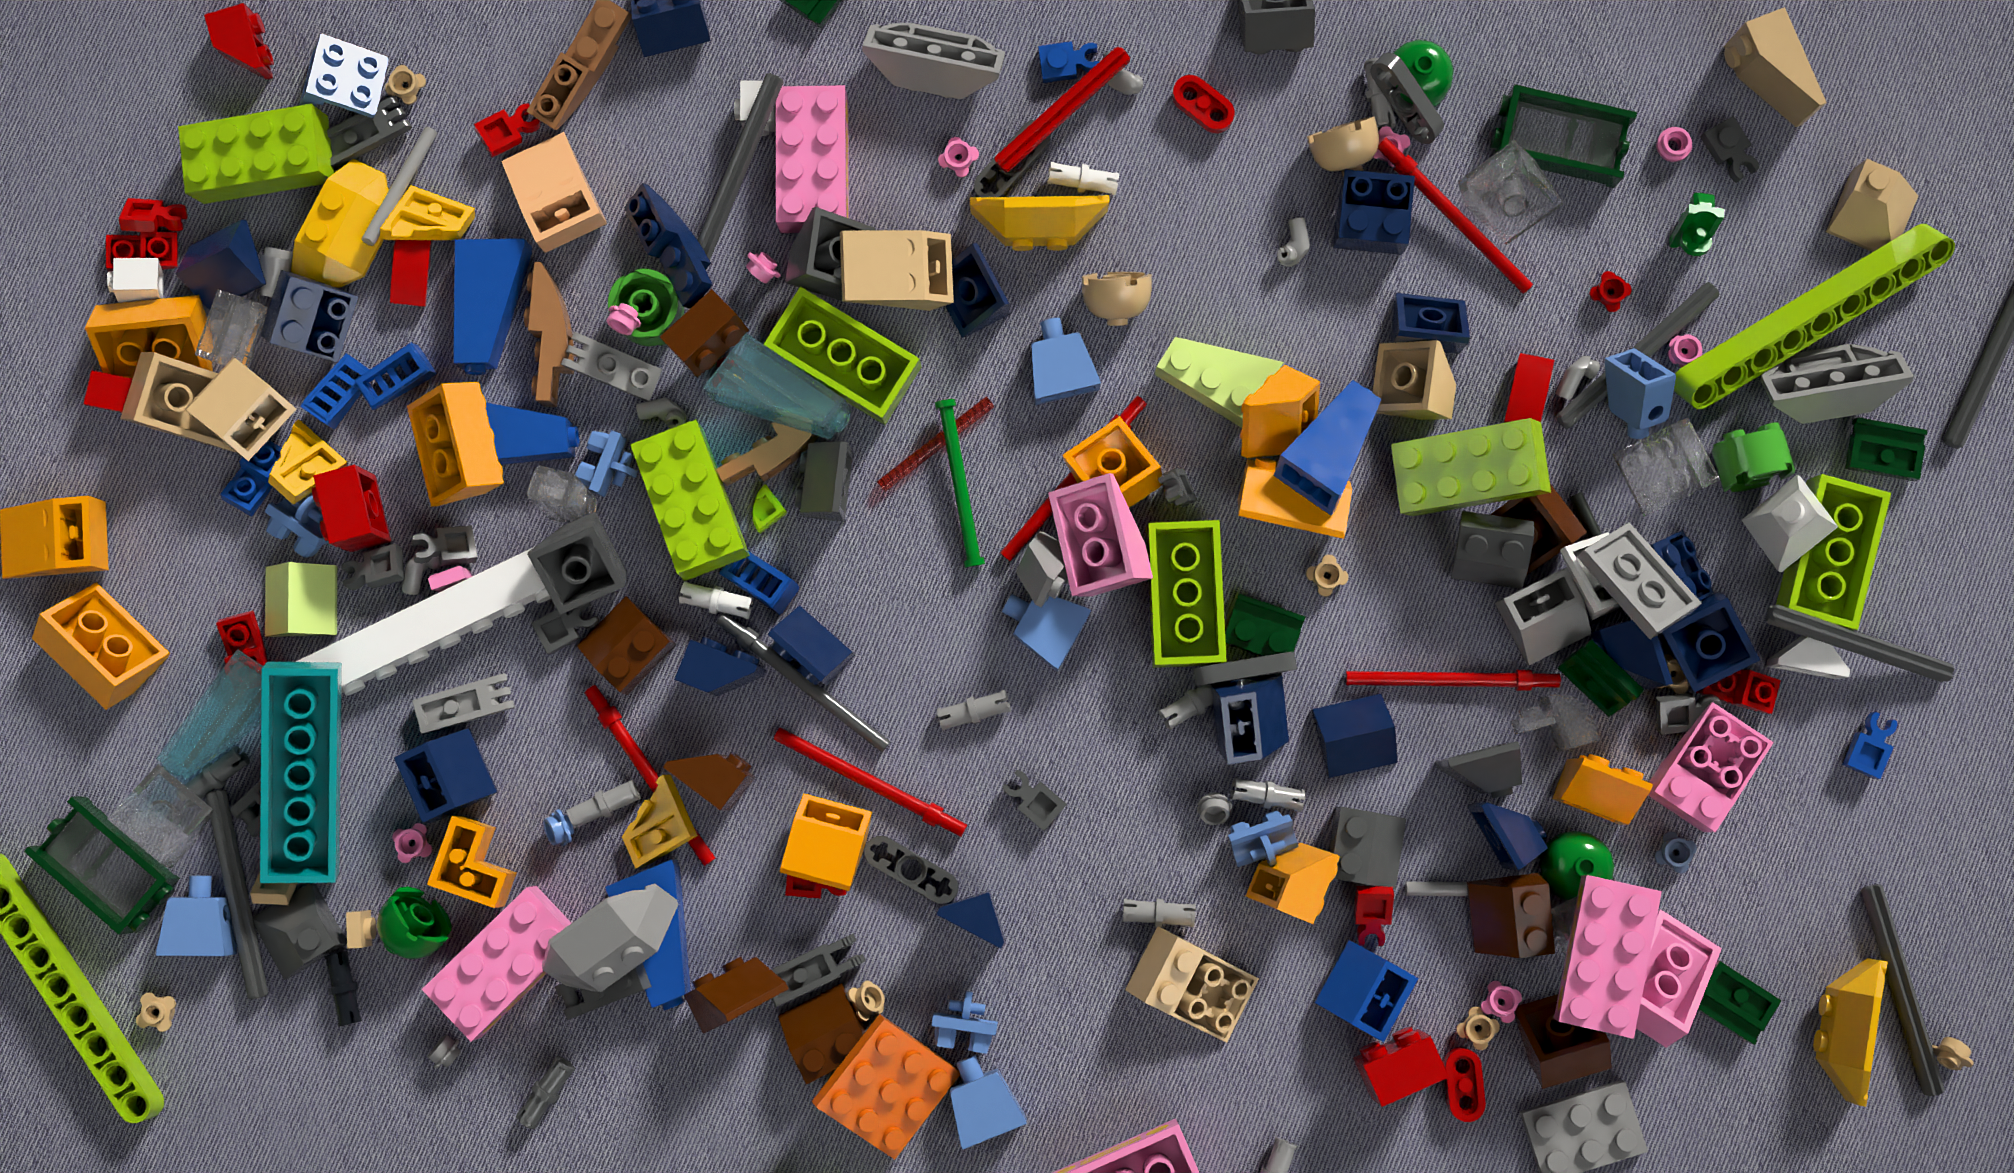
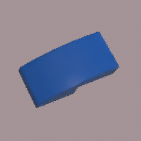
M268 440L249 461L241 458L239 461L240 470L220 493L222 500L252 517L273 488L268 483L269 474L275 462L279 459L282 447Z

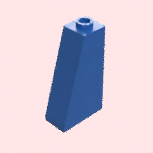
M524 238L455 240L454 364L465 370V374L484 375L486 370L497 369L532 256V247Z
M1352 380L1280 455L1273 476L1332 516L1337 509L1381 398L1368 388H1364Z
M486 403V412L490 428L494 433V445L498 461L501 465L575 457V447L580 445L577 426H573V423L566 417Z
M671 859L605 887L608 897H612L628 891L644 890L645 886L656 884L677 899L678 907L658 952L642 962L651 984L650 988L645 989L651 1008L662 1004L664 1011L684 1003L682 996L691 991L680 865L677 859Z

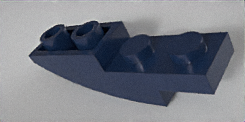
M642 183L635 194L629 199L624 209L647 255L659 258L682 306L692 308L713 285L706 272L711 262L696 237L677 213L648 184Z

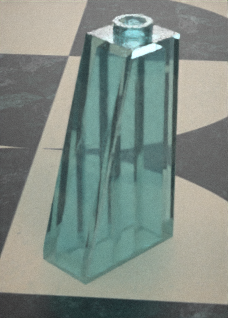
M745 333L740 342L703 386L709 398L716 404L827 439H831L836 432H841L850 420L851 410L844 398L747 333Z
M236 650L156 758L162 763V767L175 776L182 775L188 779L261 725V681L263 667L261 664L240 650Z

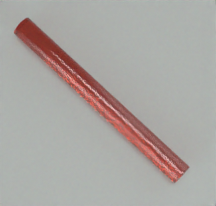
M987 396L955 420L958 435L994 408V405ZM943 430L876 481L884 492L946 445Z

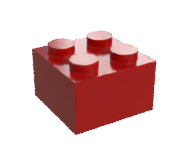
M355 464L313 475L315 486L312 487V496L317 507H321L323 520L320 521V530L325 541H329V544L349 552L392 542L376 475Z
M1407 1027L1393 1033L1392 1037L1394 1040L1383 1045L1376 1041L1359 1049L1360 1055L1353 1058L1371 1099L1381 1107L1449 1078L1430 1035L1419 1029L1413 1031L1412 1027Z

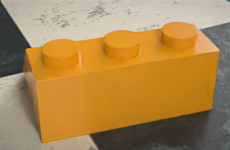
M199 295L95 305L85 326L103 373L133 379L141 352H155L213 372L210 324Z
M479 382L442 383L407 405L431 507L486 494L504 484L502 477L503 469L498 461L494 445V433L490 428L486 412V400L481 392Z
M1256 457L1255 461L1247 459L1238 496V516L1344 539L1352 495L1350 481L1347 482L1337 509L1331 516L1273 476L1277 467L1275 460L1266 457Z
M97 582L40 613L32 639L105 710L132 695L170 655V652Z

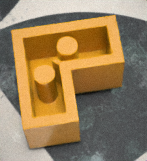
M452 816L427 885L492 908L505 907L517 873L484 861L496 827L464 816Z

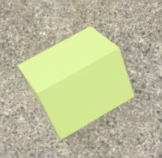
M287 562L266 567L265 637L337 635L336 565Z

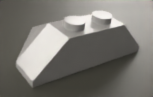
M893 23L885 26H880L879 24L870 25L862 46V52L893 86L960 100L997 80L1005 58L1004 51L995 49L990 43L978 36L915 23Z
M1845 344L1798 352L1765 372L1761 376L1760 381L1774 407L1799 423L1805 424L1872 412L1912 383L1914 375L1901 352L1890 350L1887 353L1872 347Z
M656 884L645 886L644 890L628 891L606 898L549 939L545 958L542 962L543 971L565 986L602 992L658 952L678 907L677 899Z

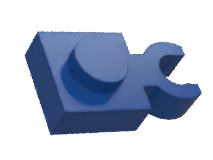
M1072 41L1038 46L1043 83L1077 79L1076 69L1081 68L1089 72L1099 63V61L1089 62L1085 58L1087 54L1097 53L1096 43L1084 44L1080 50L1075 51L1073 50Z
M1871 712L1866 717V734L1855 732L1842 764L1873 779H1881L1894 748V746L1885 743V739L1897 729V721L1892 719L1888 720L1885 728L1881 730L1877 726V720L1880 716L1878 712Z

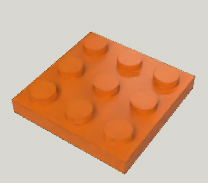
M879 1014L814 1097L812 1103L816 1108L895 1160L958 1079L960 1072L957 1067Z

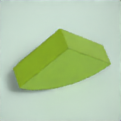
M766 484L756 494L752 511L754 525L760 534L788 513Z

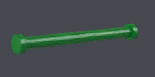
M946 399L935 402V408L940 411L967 559L963 561L964 567L969 568L984 565L985 560L984 557H980L953 410V407H956L955 399Z

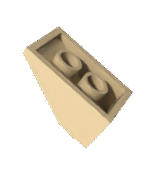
M1785 7L1745 22L1725 44V60L1728 66L1734 69L1737 78L1795 127L1803 125L1827 103Z
M141 352L120 419L235 452L185 410L218 373L155 352Z

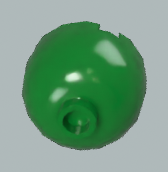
M1420 39L1406 42L1396 49L1393 54L1403 60L1432 105L1436 107L1444 100L1452 86L1454 69L1450 56L1436 43ZM1400 93L1401 97L1405 101L1413 104V102L1408 96Z
M1581 831L1559 833L1547 842L1546 846L1548 848L1540 854V875L1548 882L1550 892L1562 900L1577 901L1581 875L1613 880L1615 866L1612 854L1603 841L1590 833Z
M408 886L398 888L383 904L377 919V930L384 947L392 954L413 960L433 954L449 938L447 935L452 931L449 916L443 907L435 899L430 905L421 897L425 892L417 888Z

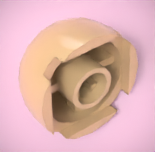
M1375 116L1332 127V129L1324 133L1322 131L1307 136L1312 156L1321 168L1329 172L1341 171L1343 175L1345 169L1363 171L1362 164L1371 160L1377 152L1379 134Z
M1108 272V275H1103V279H1097V273L1082 276L1084 303L1088 310L1096 317L1107 319V325L1109 326L1128 325V318L1140 315L1146 309L1151 299L1152 274L1145 275L1143 272Z

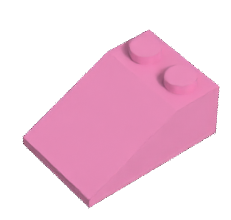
M1113 473L1101 475L1048 493L1072 596H1095L1153 579L1145 542Z
M1661 909L1657 914L1636 1029L1664 1047H1668L1689 1033L1722 948Z

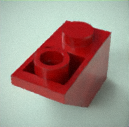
M244 3L204 15L212 46L224 58L266 80L273 78L270 65H274V60L269 47L263 43L261 34L265 33V28L258 13H253Z

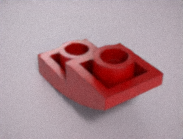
M140 232V235H106L107 271H113L114 258H158L162 270L178 268V233Z
M395 240L390 303L423 307L427 305L432 240Z
M1523 353L1519 354L1504 423L1527 418L1541 422L1554 359Z
M91 370L84 405L122 413L132 378Z
M254 611L219 619L216 625L228 655L224 661L236 692L261 685L262 667L268 662Z
M1740 670L1696 693L1703 696L1713 694L1722 702L1772 714L1781 680L1752 670Z

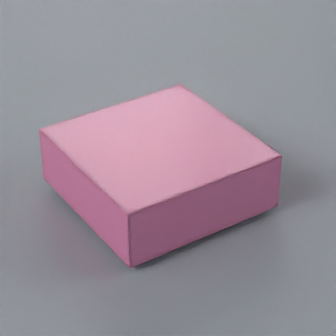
M457 566L429 576L428 581L431 590L441 592L471 578L472 575L470 570Z

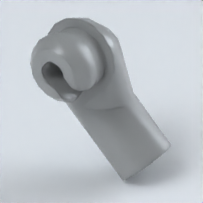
M1111 51L1105 52L1103 54V58L1106 57ZM1122 69L1107 82L1111 88L1125 95L1138 94L1143 88L1142 78L1125 69Z
M1303 217L1288 221L1291 239L1283 248L1280 247L1277 252L1278 261L1283 266L1292 267L1297 265L1310 249L1306 221Z
M1581 356L1566 369L1555 394L1571 400L1583 375L1590 379L1595 378L1600 369V363L1596 360H1591V356Z
M660 398L636 404L640 421L658 417L670 429L686 423L687 417L683 408L669 398Z
M423 548L419 552H425L427 550L426 548ZM414 557L410 559L405 567V580H403L401 591L410 595H418L423 572L428 567L433 570L440 567L439 557H432L429 562L423 564L415 563Z

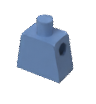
M1060 318L1042 321L1040 326L1044 340L1031 343L1035 404L1039 405L1100 390V378L1080 333L1075 332L1064 335Z
M1635 348L1605 358L1610 411L1627 423V435L1633 439L1646 438L1649 435V427L1663 423L1669 418L1676 374Z
M1011 594L1002 613L1019 622L1013 636L1049 666L1058 671L1091 614V610L1058 597L1055 599L1049 597L1044 605L1039 607L1035 605L1033 600L1031 603H1028Z
M189 876L188 896L170 897L167 900L156 956H229L237 954V944L227 897H211L212 876Z
M976 1055L956 1063L963 1082L952 1086L950 1095L962 1149L1027 1124L1024 1111L998 1068L983 1074Z

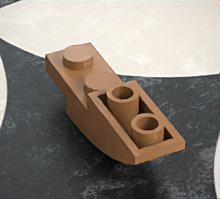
M597 0L566 54L562 52L559 54L526 112L557 131L582 103L609 65L619 48L616 43L631 19L632 14L610 0Z
M534 262L533 272H529L527 278L528 293H531L530 306H526L524 311L525 327H528V331L535 338H541V341H537L535 345V360L539 362L538 375H534L532 379V395L536 396V401L544 407H557L560 373L574 374L573 370L561 365L563 358L574 361V356L566 352L568 345L574 346L571 339L573 334L568 311L556 282L541 262Z
M825 390L820 391L807 399V405L797 410L795 407H791L776 416L777 421L771 423L778 436L773 439L771 436L763 437L752 444V450L743 455H740L739 452L731 454L721 461L722 466L717 468L716 471L722 482L729 486L755 471L765 482L795 462L802 452L808 449V444L816 441L833 417L839 405L834 391L826 393Z

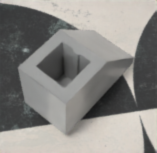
M1041 530L1028 544L1016 571L1033 602L1039 607H1042L1049 597L1055 599L1064 583H1068L1059 540Z

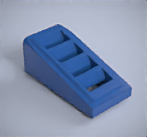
M410 342L355 379L354 382L371 409L376 410L429 380L437 372L422 349ZM412 358L419 367L417 371H414L408 362ZM398 366H401L407 375L403 380L395 369ZM388 373L395 386L390 388L382 376L383 374ZM376 380L383 394L377 395L370 384L371 381Z
M347 353L300 405L304 410L334 430L361 395L354 379L344 372L349 367L361 376L370 370ZM339 379H342L352 387L346 391L336 383ZM331 390L342 397L338 402L328 396ZM323 401L333 407L329 412L319 407Z
M749 552L750 556L724 566L719 572L722 577L779 615L784 612L799 590V585L793 579ZM747 559L750 563L738 578L735 575ZM759 567L761 570L759 571L755 579L752 581L750 585L747 584V582L750 580L756 569ZM772 576L773 578L766 586L764 591L761 593L759 590L764 585L768 577Z

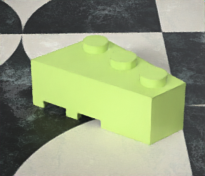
M1175 337L1158 363L1154 375L1242 428L1243 413L1241 408L1245 398L1249 394H1254L1264 384L1267 377L1274 375L1284 362Z

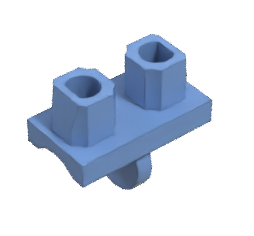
M612 430L610 434L592 431L587 443V449L601 454V458L597 467L581 461L576 471L575 479L589 487V490L596 495L605 497L611 481L613 485L622 487L626 476L636 478L638 471L629 467L634 455L625 451L622 455L627 439L622 437L621 433Z
M312 495L305 501L302 499L294 505L287 499H283L276 505L274 503L268 504L265 513L271 517L266 532L281 540L288 538L291 531L297 534L299 537L293 548L302 557L314 556L322 545L329 543L322 536L320 521L323 520V515L318 511L319 507L315 504Z
M1276 810L1265 814L1261 824L1250 827L1248 823L1240 822L1232 825L1230 828L1231 834L1228 837L1237 867L1265 858L1271 867L1277 865L1276 854L1299 847L1290 815L1282 816Z
M966 991L964 1001L950 999L949 1010L963 1012L962 1016L934 1012L931 1026H935V1046L954 1048L957 1030L969 1031L971 1034L968 1051L987 1054L992 1035H996L998 1021L970 1017V1013L984 1015L985 1004L972 1003L973 992Z

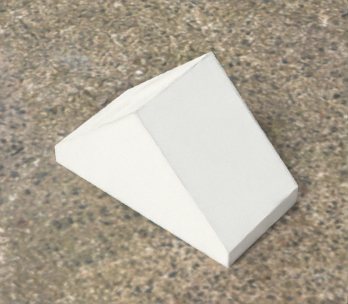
M1803 635L1770 657L1766 667L1831 679L1848 678L1850 675V669L1832 645Z

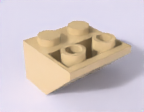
M233 357L185 410L239 456L249 461L296 411V408L269 384Z

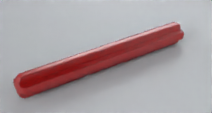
M1115 47L995 156L994 160L998 167L1005 172L1013 169L1130 62L1127 52L1122 47Z

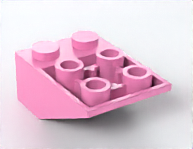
M1711 702L1663 760L1649 781L1653 786L1648 796L1700 831L1716 832L1774 742Z

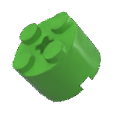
M638 269L626 276L623 275L614 283L610 290L608 308L610 306H619L621 303L627 304L638 312L637 318L641 322V326L639 328L636 327L631 335L624 336L633 343L642 346L666 345L660 336L680 319L685 312L673 285L665 275L652 269ZM651 303L653 306L651 310H646L645 313L640 310L642 306L648 307Z
M1778 422L1760 426L1757 428V432L1745 434L1744 430L1726 433L1723 435L1724 441L1713 445L1712 453L1724 492L1731 489V492H1742L1770 485L1769 480L1773 479L1775 475L1779 474L1780 480H1783L1795 473L1785 434Z

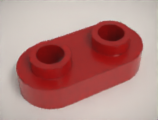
M1185 75L1177 80L1173 88L1172 98L1178 109L1210 133L1218 134L1230 128L1235 110L1232 103L1196 75ZM1190 91L1195 94L1196 98L1187 100L1183 94ZM1217 112L1221 114L1222 120L1213 121L1210 115Z
M1463 1047L1454 1048L1447 1053L1443 1061L1449 1078L1444 1079L1447 1106L1450 1113L1458 1120L1473 1122L1483 1115L1486 1108L1482 1063L1478 1055L1473 1051ZM1460 1059H1465L1467 1063L1466 1069L1462 1072H1457L1455 1068L1456 1062ZM1463 1096L1470 1097L1471 1103L1467 1108H1461L1459 1105V1100Z

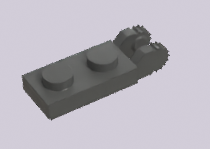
M854 933L830 945H827V943L771 969L786 982L789 988L771 998L775 1007L842 976L841 973L865 962L863 954L852 956L838 966L833 958L832 952L845 949L857 941Z

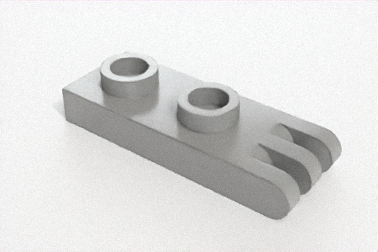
M573 332L571 339L583 344V348L581 350L568 345L566 352L578 357L576 363L571 359L563 358L562 366L646 402L650 401L661 374V368L582 334Z
M506 673L412 700L421 734H429L515 708L513 700L504 701L500 704L498 698L511 694L510 687L496 690L494 686L508 681Z

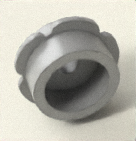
M1212 792L1206 794L1198 801L1197 811L1205 823L1218 825L1228 820L1229 812L1232 810V803L1228 801L1226 796Z
M446 1034L437 1042L427 1058L435 1063L434 1068L440 1067L441 1064L447 1068L453 1063L461 1052L457 1048L459 1040H453Z

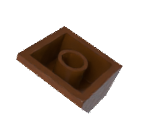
M711 289L667 329L660 338L683 365L698 378L706 370H709L727 350L738 344L749 329L739 316Z
M1551 484V493L1509 500L1490 514L1534 521V540L1526 576L1560 553L1562 548L1573 544L1587 532Z
M625 596L577 647L592 666L620 693L628 695L677 644L634 602Z
M732 753L728 756L713 754L667 761L663 766L664 769L720 811H730L755 778L749 772L752 766L737 754L734 755Z
M1538 873L1467 882L1473 950L1475 953L1513 958L1555 954L1549 884Z
M739 957L722 966L724 974L714 978L712 972L693 981L692 984L695 989L684 994V997L704 1034L735 1019L789 988L785 981L757 957L745 963L742 957Z
M843 983L778 1015L789 1051L806 1085L836 1070L866 1032L862 1021L856 1016L852 1002L848 1000L847 991Z
M1558 994L1520 1005L1514 1011L1529 1063L1542 1089L1612 1068L1610 1040L1605 1032L1558 1022L1554 1019Z

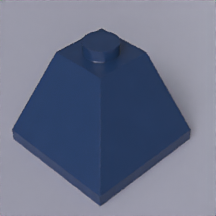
M1719 591L1700 601L1702 604L1695 611L1662 632L1694 693L1760 661L1728 597Z
M1633 620L1591 632L1592 640L1642 688L1648 690L1673 684L1658 636L1649 639Z
M1488 802L1472 803L1467 806L1502 868L1520 870L1548 848L1543 839L1547 838L1546 833L1536 819L1532 821L1527 815Z

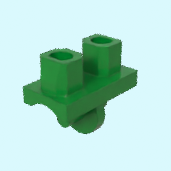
M1694 193L1692 195L1690 204L1685 212L1682 213L1676 228L1669 238V247L1677 248L1681 246L1688 255L1702 256L1710 250L1713 242L1712 237L1724 219V209L1715 208L1714 195L1705 193Z

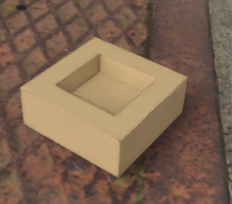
M259 872L250 892L252 904L288 905L297 883H260Z
M371 910L346 912L347 949L372 946V939L376 937L377 926L375 918H371Z

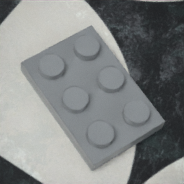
M1630 522L1585 548L1578 556V559L1649 639L1654 638L1702 604Z
M1623 1080L1519 1111L1539 1173H1582L1648 1152L1626 1082Z

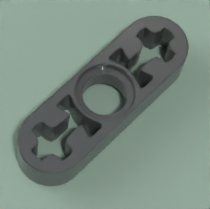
M1387 52L1382 54L1371 66L1372 78L1413 138L1423 144L1432 143L1444 129L1442 118L1403 60L1393 53ZM1400 93L1408 96L1413 102V104L1405 101L1401 97Z
M1035 120L1026 122L1001 151ZM1051 134L1029 153L1031 154L1030 157L1026 156L1022 159L1023 164L1016 171L1005 172L1001 170L993 158L975 179V196L1005 197L1049 148ZM997 168L1001 176H1003L996 183L997 193L988 192L985 195L982 183L991 184L997 178V172L993 171Z
M1286 652L1194 668L1193 672L1196 687L1293 671L1297 670L1295 653Z
M876 836L867 842L864 854L867 862L873 867L936 903H949L956 897L959 885L956 877L950 872L887 836ZM883 842L887 843V851L894 856H897L898 849L905 853L897 861L895 872L888 869L893 863L890 860L882 858L878 862L874 859L875 852L871 850L874 844L880 846ZM908 859H915L922 866V873L916 880H908L902 874V865ZM929 867L935 870V873L931 876L933 879L942 881L945 877L950 880L948 884L949 888L952 889L950 895L944 893L941 897L936 896L937 888L929 883L926 885V890L919 887V884L926 878Z

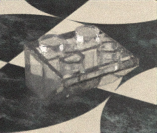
M1689 418L1671 424L1612 454L1644 517L1720 481Z

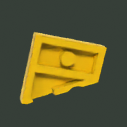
M410 185L380 227V238L384 240H459L474 220L475 208Z
M298 419L293 425L287 442L284 443L280 451L278 461L275 462L269 474L268 483L294 505L312 493V487L315 486L313 475L346 467L347 461Z
M671 774L662 775L657 779L655 783L658 784L655 792L650 800H644L637 811L636 819L629 824L622 835L635 869L646 867L698 836Z

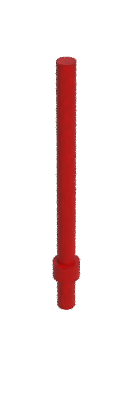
M1387 137L1378 145V150L1395 166L1393 170L1398 175L1415 176L1414 186L1522 294L1533 286V283L1416 167L1418 163L1409 154L1405 156Z
M1136 396L1120 415L1116 414L1109 423L1120 416L1131 429L1130 424L1146 407L1147 403L1139 396ZM1071 471L1055 490L1077 484ZM1049 497L1000 552L1009 562L1052 515Z
M1516 670L1515 673L1346 671L1345 683L1346 685L1515 687L1516 691H1531L1532 687L1560 688L1561 677L1560 674L1532 673L1531 670Z
M596 685L590 687L584 694L599 714L597 719L604 729L609 728L654 793L658 787V784L655 782L659 775L620 721L623 717L616 707L609 705ZM695 829L698 836L688 841V844L703 866H706L716 858Z
M781 727L774 736L775 741L923 817L922 821L933 827L938 825L962 837L968 826L964 822L944 813V808L933 802L929 805Z

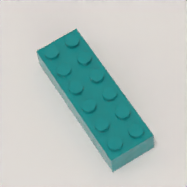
M266 662L262 667L260 883H335L339 875L342 663Z

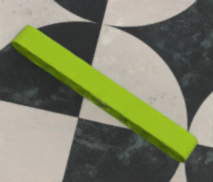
M1919 224L1680 368L1675 373L1674 392L1696 409L1709 407L1945 264L1955 250L1954 240L1928 224Z
M0 854L1 935L123 1120L129 1123H139L157 1116L164 1107L162 1092L10 861L3 854ZM5 890L10 896L7 906L2 902V894ZM24 919L29 924V931L26 935L21 931V923ZM43 948L48 953V961L45 965L40 959V953ZM62 978H64L68 984L66 994H63L59 988V983ZM81 1007L87 1012L85 1024L78 1017ZM100 1037H103L107 1043L105 1053H102L98 1048ZM119 1067L126 1071L127 1078L125 1083L118 1079L117 1071ZM139 1096L142 1097L146 1102V1110L144 1113H142L137 1107V1099Z

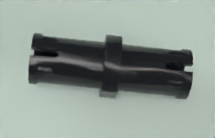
M348 951L324 956L331 983V988H328V992L334 998L338 1027L362 1021L355 989H358V984L353 982Z

